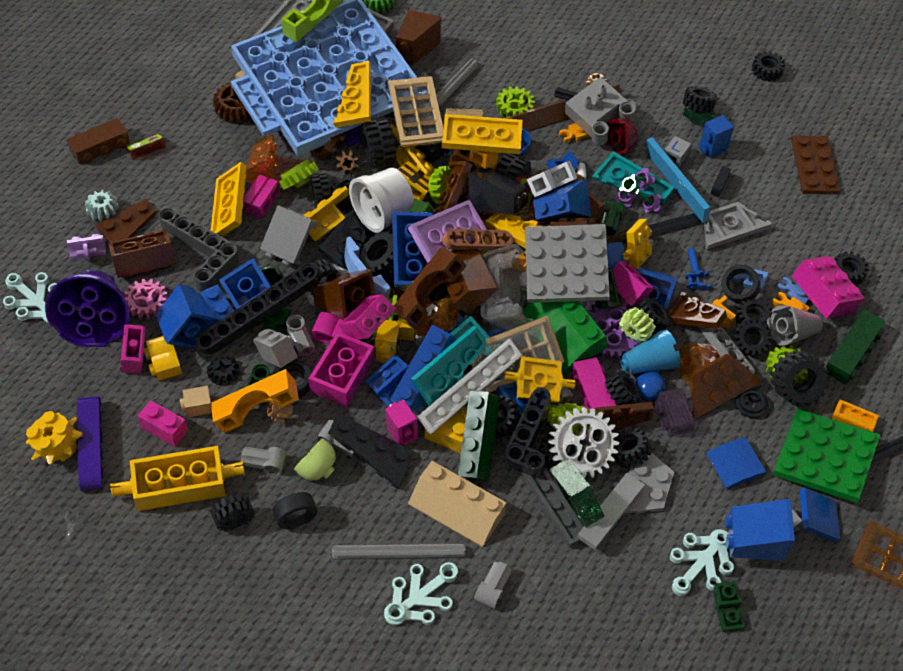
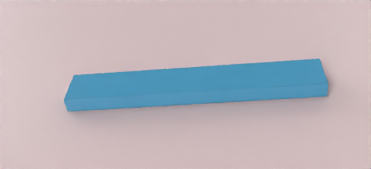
M653 137L647 139L646 152L671 185L675 187L676 191L702 223L708 221L710 214L708 203Z

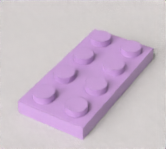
M470 200L411 224L408 227L427 263L441 246L451 252L455 251L446 248L442 242L443 235L450 229L487 230ZM466 235V240L472 243L473 239Z

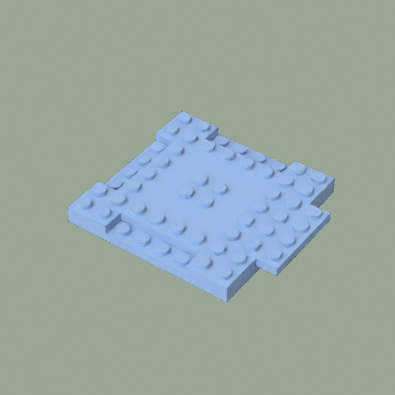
M362 0L342 2L297 43L285 36L282 26L231 45L232 56L245 74V76L231 81L232 88L263 137L281 130L297 156L325 145L328 141H331L330 138L362 125V123L335 128L333 124L334 118H337L338 106L341 105L343 99V90L347 86L346 80L351 64L369 61L371 64V120L394 112L388 81L417 78ZM424 87L414 88L415 96L428 95ZM410 89L396 90L398 98L411 97ZM428 99L416 101L417 106L428 102ZM413 101L399 102L400 111L414 108Z

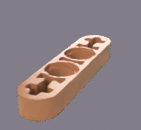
M450 229L443 235L442 242L446 248L451 250L479 249L502 251L512 245L513 237L505 230ZM466 235L473 239V244L466 240ZM483 236L488 237L490 244L484 242Z

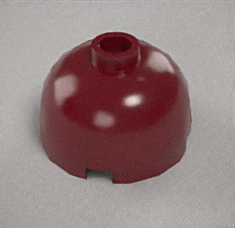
M625 118L609 120L608 140L605 145L609 144L612 147L613 144H620V150L614 151L619 155L631 152L636 147L639 137L635 124Z

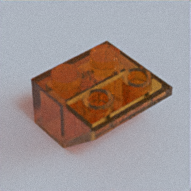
M268 134L253 144L246 166V183L255 181L259 175L266 176L268 179H274L275 169L273 167L278 165L279 156L276 155L277 142H274V134Z

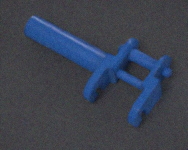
M688 249L692 273L685 275V279L689 281L687 288L692 290L694 288H697V290H711L713 288L712 284H709L707 287V284L700 282L699 277L709 276V271H706L704 274V271L700 270L695 249Z

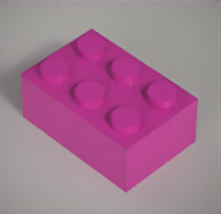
M830 256L803 260L792 275V278L825 319L852 314L865 299L860 290L850 281L848 275L840 269L836 261Z
M337 332L308 378L310 392L347 407L375 360L374 346Z

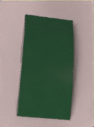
M737 582L715 583L713 585L714 596L722 632L745 630L746 626L740 607L742 600Z

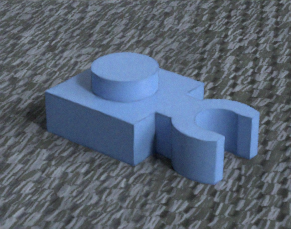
M754 269L761 283L759 292H763L768 279V272ZM739 274V276H734L731 279L735 283L743 282V288H752L753 281L747 274Z
M784 277L782 280L787 286H783L780 283L777 285L779 291L788 292L787 298L789 299L794 297L804 304H807L810 300L797 283L795 285L792 284L791 280L787 277Z

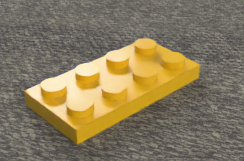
M445 114L442 148L520 154L522 120Z
M242 162L216 179L211 231L221 237L238 228L242 222L247 166Z

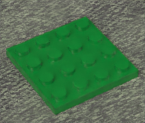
M797 408L774 468L773 476L858 503L880 434Z

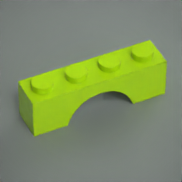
M313 0L301 12L293 8L282 18L283 34L297 43L336 9L343 0Z

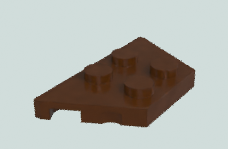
M725 354L692 372L693 389L691 399H694L693 411H691L690 415L692 418L697 419L756 386L761 381L732 355Z

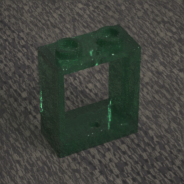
M568 458L549 469L559 490L586 528L605 517L590 484Z

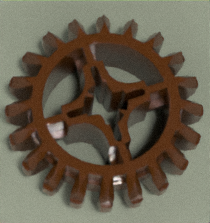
M228 82L227 86L222 85L221 89H217L213 97V107L220 119L223 118L225 122L230 119L232 124L235 120L240 124L241 120L247 123L248 118L252 119L232 88L231 83Z

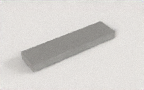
M626 473L581 529L577 538L596 550L643 490L645 484Z

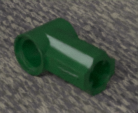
M606 199L602 215V224H606V235L616 234L625 203Z

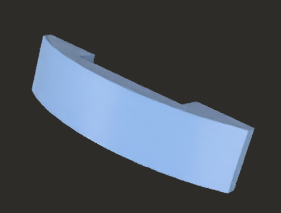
M351 237L346 239L344 255L346 267L349 273L366 270L367 268L359 259L360 248ZM381 275L373 277L374 295L383 294L389 300L390 286Z

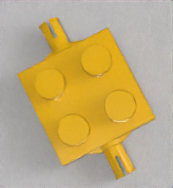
M639 219L626 232L627 249L623 253V258L629 260L630 265L634 269H638L652 254V245L649 244L652 230L647 225V219Z
M521 356L517 373L508 371L504 373V380L516 381L517 399L529 400L532 392L542 387L550 392L551 403L558 404L562 387L572 389L575 387V380L563 379L561 372L562 361Z

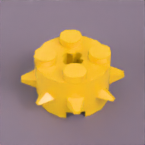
M48 411L36 420L26 432L28 437L26 444L35 450L31 459L35 460L41 457L49 465H53L57 460L65 461L71 457L78 448L76 444L78 438L82 437L83 434L76 431L73 427L77 418L74 417L67 420L59 412Z

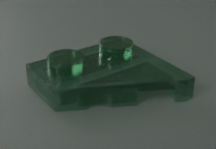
M686 108L683 116L689 118L690 122L698 123L703 128L705 122L717 118L714 111L710 113L702 111L701 113L697 110L693 111V109ZM727 115L726 118L731 123L732 117Z

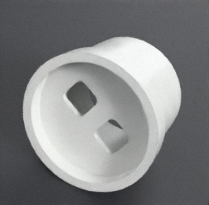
M388 168L370 176L364 175L350 182L349 194L353 208L361 222L375 233L381 232L391 225L392 211L408 212L413 208L414 198L411 187L403 174L395 168Z

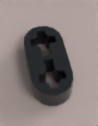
M721 167L713 184L711 195L720 197L729 178L730 168Z

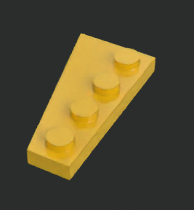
M369 61L351 64L346 80L347 86L342 93L343 99L337 109L338 115L333 121L335 128L371 121V64Z

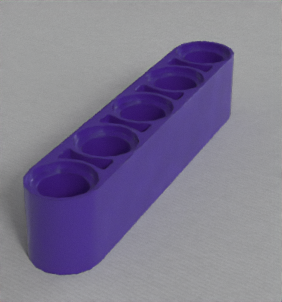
M100 396L77 399L78 431L83 433L82 437L78 438V479L81 492L104 489V486H102L104 471L101 465L103 449L100 443L103 442L102 430L100 428V424H102V412H100L99 407L102 406Z

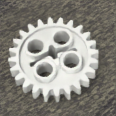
M582 407L581 413H579L577 408H574L573 415L566 411L567 418L558 417L561 424H553L557 430L556 432L549 433L554 436V440L548 441V443L554 444V447L549 452L556 453L552 459L554 461L560 460L559 468L566 466L565 473L568 474L573 470L572 476L574 477L579 472L582 478L586 477L587 472L591 477H594V470L602 474L601 467L609 468L607 461H615L611 454L618 453L616 449H613L614 445L619 444V442L613 440L614 437L618 436V433L611 432L615 425H607L610 418L606 417L602 420L603 413L599 412L595 416V409L592 408L589 413H587L586 407ZM576 423H579L581 426V431L578 435L572 433V426ZM587 424H590V428L588 429L586 434V426ZM596 429H599L602 435L599 440L595 441L592 434ZM580 439H585L588 441V444L582 447V444H579ZM573 444L575 446V453L568 456L566 454V447ZM590 450H594L596 457L593 461L589 462L586 455ZM581 452V460L578 461L577 458Z

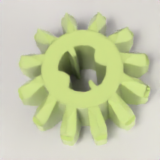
M636 307L626 311L619 323L622 327L621 330L626 333V336H629L632 341L636 340L639 343L649 339L656 327L653 324L654 320L649 317V314L644 313L643 309L639 310Z

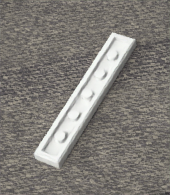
M511 339L506 340L418 415V420L429 434L433 433L468 403L470 391H482L522 356L521 352Z

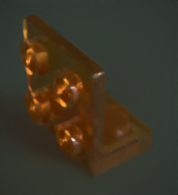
M684 344L679 349L681 362L680 366L676 369L692 390V372L720 357L716 353V349L710 344Z

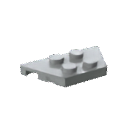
M739 202L711 210L709 220L704 222L706 249L708 250L771 228L772 223L769 220L764 222L759 219L757 213L748 210Z
M652 453L651 456H648L649 459L647 461L642 460L643 464L641 466L637 463L636 468H633L632 465L628 474L645 484V486L625 513L636 512L638 514L645 513L646 511H663L674 471Z

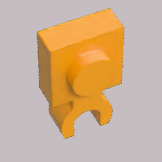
M576 123L568 125V130L563 129L559 131V137L567 136L563 140L564 143L570 142L572 138L579 141L590 137Z
M779 292L777 295L782 301L775 298L772 300V304L776 307L787 305L807 312L810 308L794 297L791 300L787 299V296L782 292Z

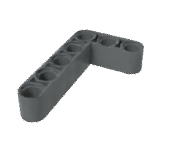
M164 208L159 212V219L163 230L166 229L167 233L209 256L194 273L196 288L199 292L217 285L220 282L219 280L236 266L239 257L234 243L172 208Z

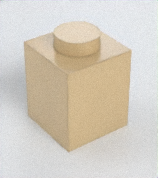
M208 386L183 390L184 398L180 399L181 410L186 411L187 418L212 413Z

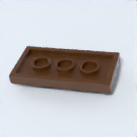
M792 135L791 142L802 194H839L840 187L828 136Z

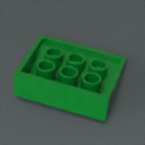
M579 301L530 303L514 319L517 326H521L548 316L564 359L561 369L563 376L572 371L573 362L590 359L608 347L606 335ZM540 327L528 331V334L534 335L540 342L544 341ZM544 345L543 359L550 360L548 349Z

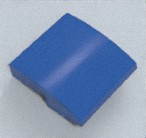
M395 354L365 382L389 406L394 403L391 397L405 374L408 365Z
M746 437L728 442L706 452L726 489L733 488L744 481H753L766 474L764 467Z

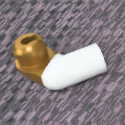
M580 163L576 169V179L578 181L587 177L585 164Z

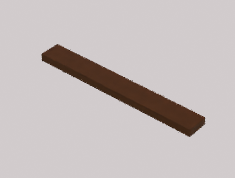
M620 84L611 85L619 94H621ZM561 100L508 116L504 119L522 120V128L528 131L570 117L565 114V103L567 100Z

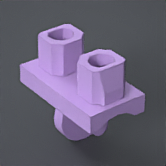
M92 234L91 237L80 238L78 236L67 240L71 260L85 258L87 261L93 256L106 255L103 235Z

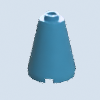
M668 330L659 331L645 342L640 343L623 354L622 360H620L621 367L629 374L678 368L681 359L679 350L675 351L673 346L676 344V341Z

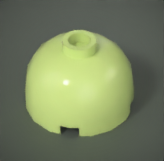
M322 438L297 464L294 470L306 480L316 481L323 476L327 479L335 470L332 467L336 461L334 448Z

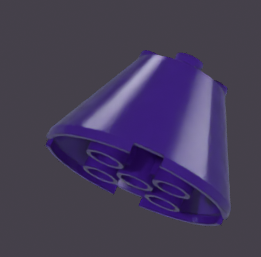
M87 270L60 280L52 287L45 302V314L50 326L57 330L62 339L80 347H103L115 339L118 340L124 333V325H127L129 322L130 311L126 298L116 285L114 277L101 271ZM85 343H100V344L88 345V344H85Z

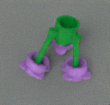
M643 168L642 171L632 174L631 177L623 180L622 187L615 200L616 202L625 203V207H630L633 199L637 198L638 194L644 199L645 213L649 214L652 211L658 212L661 209L660 201L662 197L660 195L646 196L640 191V189L646 190L649 184L655 182V178L651 176L649 169Z

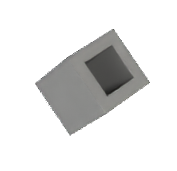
M674 136L665 148V153L678 168L688 156L691 143Z

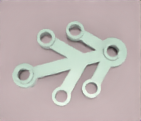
M41 272L35 276L37 282L36 294L23 284L20 275L16 273L9 274L5 281L7 287L10 290H18L27 299L15 300L13 296H7L3 299L5 308L8 310L18 308L16 315L20 321L43 319L48 323L44 302L46 285L49 282L47 274ZM56 283L49 285V292ZM38 307L41 311H28L27 308Z
M718 529L713 531L710 536L698 537L693 533H687L683 538V545L685 547L693 548L695 545L710 546L705 551L683 552L680 548H674L671 551L670 560L673 563L697 560L683 577H677L673 581L672 590L676 595L685 596L689 593L690 583L704 566L707 575L706 586L709 590L714 591L710 581L721 583L720 578L716 576L713 556L717 551L721 563L719 566L720 573L725 576L732 573L734 565L729 561L726 548L728 532ZM717 537H722L724 541H719ZM686 539H692L693 543H689ZM677 553V554H679L681 557H680V558H676V557H674L673 554ZM723 566H728L730 570H725ZM682 582L686 587H680L678 583Z
M450 562L444 563L440 567L439 575L420 590V578L423 576L424 569L420 564L412 565L410 568V575L412 577L409 598L402 603V591L406 588V581L402 577H396L392 582L394 589L392 603L387 605L384 610L385 620L391 625H400L405 620L422 621L425 625H430L435 620L433 611L425 610L418 612L409 609L416 605L437 607L442 611H449L452 608V599L450 597L436 598L427 596L445 582L451 583L456 580L458 574L456 565ZM418 568L421 572L414 574L413 569ZM450 571L453 575L446 577L444 573ZM401 581L403 586L396 587L395 583ZM443 601H448L450 605L448 607H444L441 603ZM393 611H398L400 615L398 617H393L391 613ZM430 614L432 619L427 621L424 619V615Z

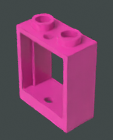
M383 294L368 296L338 326L352 338L366 339L378 329L396 308Z

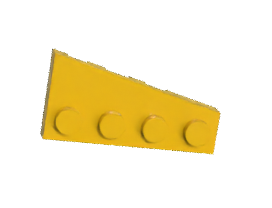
M494 213L486 220V227L491 230L508 231L513 237V242L525 249V227L540 226L536 221L521 220V217L513 214Z

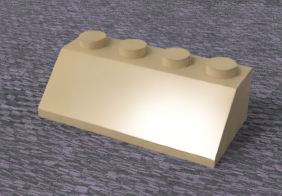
M434 461L430 462L420 476L408 502V505L481 547L484 546L505 515L507 502Z

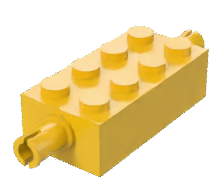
M218 446L130 460V481L111 483L110 489L112 498L132 494L137 511L226 496L224 480L228 477L245 475L243 461L223 465Z

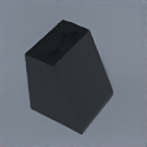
M479 167L468 174L469 200L476 212L515 214L527 206L529 194L526 192V186L489 167L486 169Z

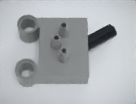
M599 77L579 93L559 87L555 90V98L567 100L565 103V114L580 126L596 145H603L607 142L609 131L607 122L617 114H619L618 118H625L632 122L635 119V104L627 101L602 77Z

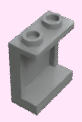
M277 205L260 249L266 251L265 255L271 258H282V263L292 267L293 264L300 265L301 261L298 259L311 228L316 229L318 222L291 209Z

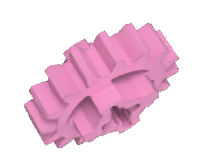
M142 279V283L135 281L134 287L129 285V291H124V295L131 315L135 316L138 314L139 319L143 315H146L147 319H150L151 314L156 316L157 311L168 299L165 286H161L159 281L154 284L153 279H150L149 282Z

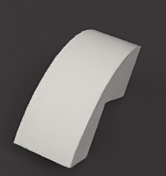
M569 160L527 179L534 197L576 179L577 176Z

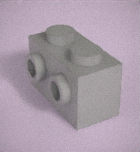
M266 329L253 339L261 357L280 368L298 357L293 348L294 342L288 335Z

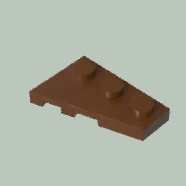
M144 199L96 225V228L106 241L111 243L133 237L157 213L148 200Z
M681 292L667 313L671 316L672 324L719 329L727 317L725 309L710 303L704 304L696 297H688L684 292Z
M651 402L596 407L595 416L597 413L602 412V420L609 417L610 420L607 425H615L614 429L611 430L613 432L652 420L655 408ZM599 429L593 432L595 437L602 435Z

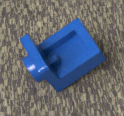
M567 151L563 159H549L546 165L551 169L570 160L575 171L580 162L571 151Z

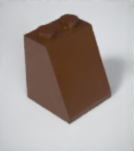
M408 9L396 37V49L408 65H414L440 44L442 16Z
M366 269L345 273L317 285L312 289L314 305L344 320L365 297L374 295L372 270Z

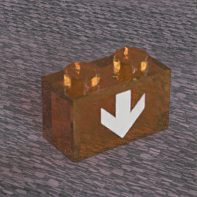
M451 298L426 303L428 315L414 330L418 336L426 335L432 325L444 331L452 330L456 325L460 312Z

